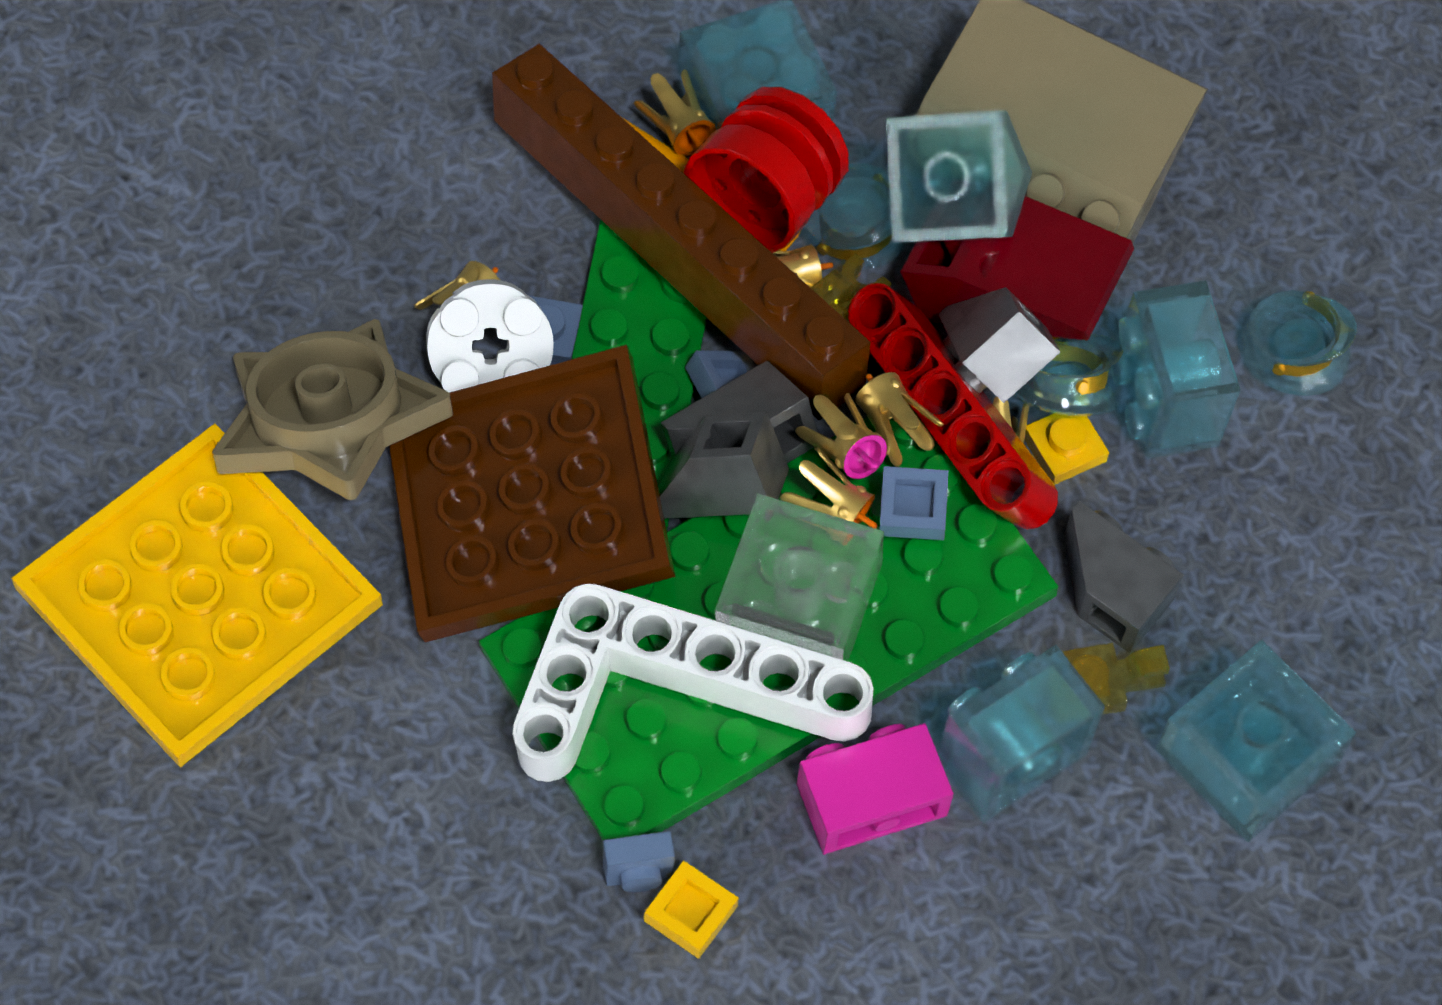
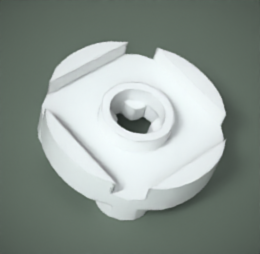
M485 279L462 285L453 292L451 297L443 302L440 308L436 309L428 324L426 351L432 371L441 382L442 387L449 393L546 367L552 361L553 334L546 315L533 298L525 294L522 289L506 281ZM496 328L498 338L507 340L506 349L497 351L496 358L484 359L482 351L472 350L473 340L483 339L484 329Z

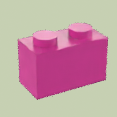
M926 723L907 729L903 724L889 725L874 732L868 738V741L845 748L841 743H832L819 747L808 754L806 760L800 761L797 787L823 855L946 817L954 795Z

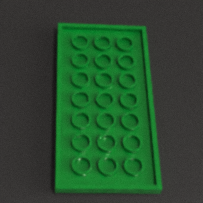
M868 417L864 418L866 426L871 431L876 432ZM892 418L889 420L903 459L899 467L949 470L944 540L879 536L883 467H895L888 455H886L881 466L873 474L862 479L850 478L843 469L838 468L853 485L863 486L867 492L875 495L866 517L878 524L877 529H873L864 522H861L856 530L846 538L841 533L835 532L833 526L827 521L786 505L780 499V496L785 492H791L816 502L833 506V503L800 472L799 465L803 460L814 463L844 484L817 451L812 448L787 463L789 470L774 513L703 516L687 520L667 532L676 577L620 592L851 662L863 668L870 676L873 685L872 706L1053 599L1057 596L1058 585L1015 525L990 510L981 502L932 434L929 432L934 440L935 446L933 450H923ZM835 435L830 439L836 440L837 436ZM558 608L518 618L479 640L480 649L518 708L521 706ZM591 615L579 620L575 628L583 632H593L602 628L607 621L599 616ZM649 635L641 639L637 646L644 651L655 652L667 646L669 640L661 635ZM712 654L702 659L699 664L708 671L717 672L726 669L731 665L732 661L725 655ZM610 671L577 761L563 779L602 840L660 833L819 739L821 736ZM776 673L769 675L762 683L773 691H784L791 688L796 682L786 674ZM577 674L561 675L554 681L552 687L559 691H572L582 685L584 678ZM849 693L833 694L826 700V703L831 708L838 711L851 710L860 703L856 697ZM543 733L536 736L546 752L556 748L562 741V738L554 733Z

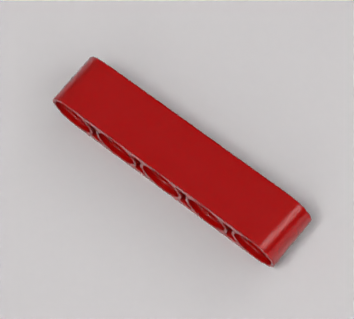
M873 283L860 289L852 298L848 309L850 324L871 342L870 353L885 373H897L908 395L945 424L942 427L935 425L922 415L921 412L911 406L981 502L990 510L1019 528L1034 529L1047 523L1055 513L1058 504V492L1054 483L984 391L981 393L976 392L958 373L954 365L959 361L945 347L944 339L925 314L886 284ZM891 314L889 320L884 324L887 317ZM922 355H924L922 361L919 363L917 367H915V364L918 361V359ZM957 397L955 404L946 412L948 404ZM990 440L988 449L979 456L981 447ZM1025 483L1022 494L1017 500L1012 502L1014 492Z

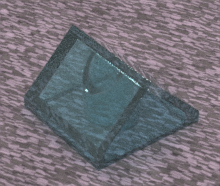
M1007 110L886 118L892 243L1013 237L1032 171Z

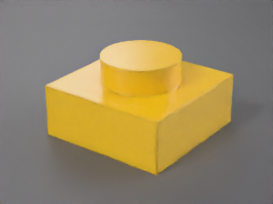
M1079 403L1026 425L1024 440L1054 485L1107 462L1110 452Z
M683 860L644 912V922L699 959L738 907L739 898Z

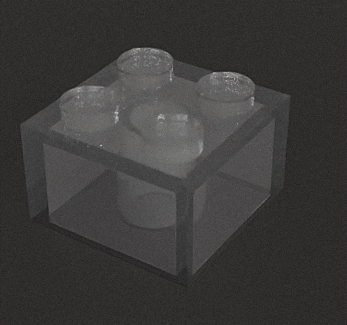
M757 494L715 608V620L849 661L882 565L884 531Z

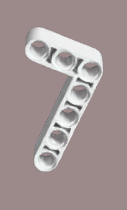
M584 584L576 586L567 592L559 605L514 721L513 737L520 766L528 776L537 781L546 782L561 779L571 771L577 761L609 673L613 671L824 738L845 742L856 739L863 734L871 722L873 685L870 676L864 669L851 662L601 585ZM591 615L599 616L607 621L602 628L593 632H583L575 628L579 620ZM649 635H661L669 640L667 646L655 652L644 651L637 646L641 639ZM712 654L725 655L732 661L731 665L726 669L717 672L708 671L699 663L706 656ZM782 673L792 677L796 683L788 690L773 691L765 687L762 682L769 675ZM577 674L584 678L582 685L572 691H559L552 687L554 681L561 675ZM849 693L856 697L860 703L851 710L838 711L831 708L826 703V700L833 694ZM543 733H554L562 738V741L556 748L547 752L535 751L528 746L533 738Z

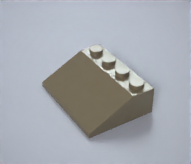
M980 0L926 93L899 153L960 183L1008 188L1128 238L1134 243L1208 88L1025 0Z

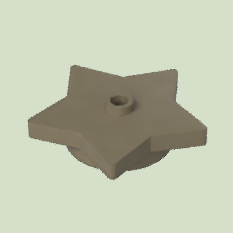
M371 320L349 332L323 331L310 333L290 339L269 352H240L233 355L246 405L215 446L212 454L216 470L219 474L297 470L342 497L354 500L359 496L386 447L453 416L451 397L449 392L395 368L393 359L388 353L379 320Z

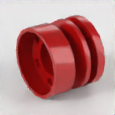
M760 87L746 95L738 104L736 110L725 118L721 128L712 132L691 155L684 169V174L771 253H774L789 245L807 224L814 210L819 209L825 203L828 196L842 183L849 170L848 149L835 123L823 109L804 95L783 87Z

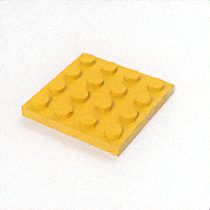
M215 423L11 578L17 592L180 768L383 606L382 596L374 586L263 472L219 474L217 472L212 451L225 433Z

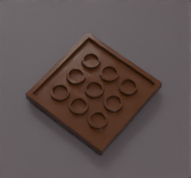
M627 345L450 392L453 416L389 446L418 634L425 643L559 608L566 593L576 586L595 584L617 591H624L676 577L633 357Z

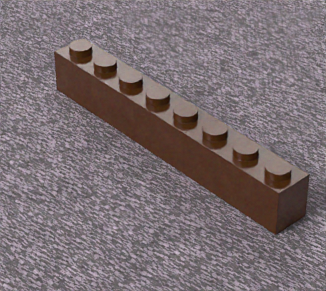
M540 43L492 72L494 121L755 363L760 365L765 361L770 362L808 397L812 414L818 421L823 417L813 405V399L816 395L827 397L836 407H839L846 402L844 399L846 393H849L852 397L866 384L871 342Z

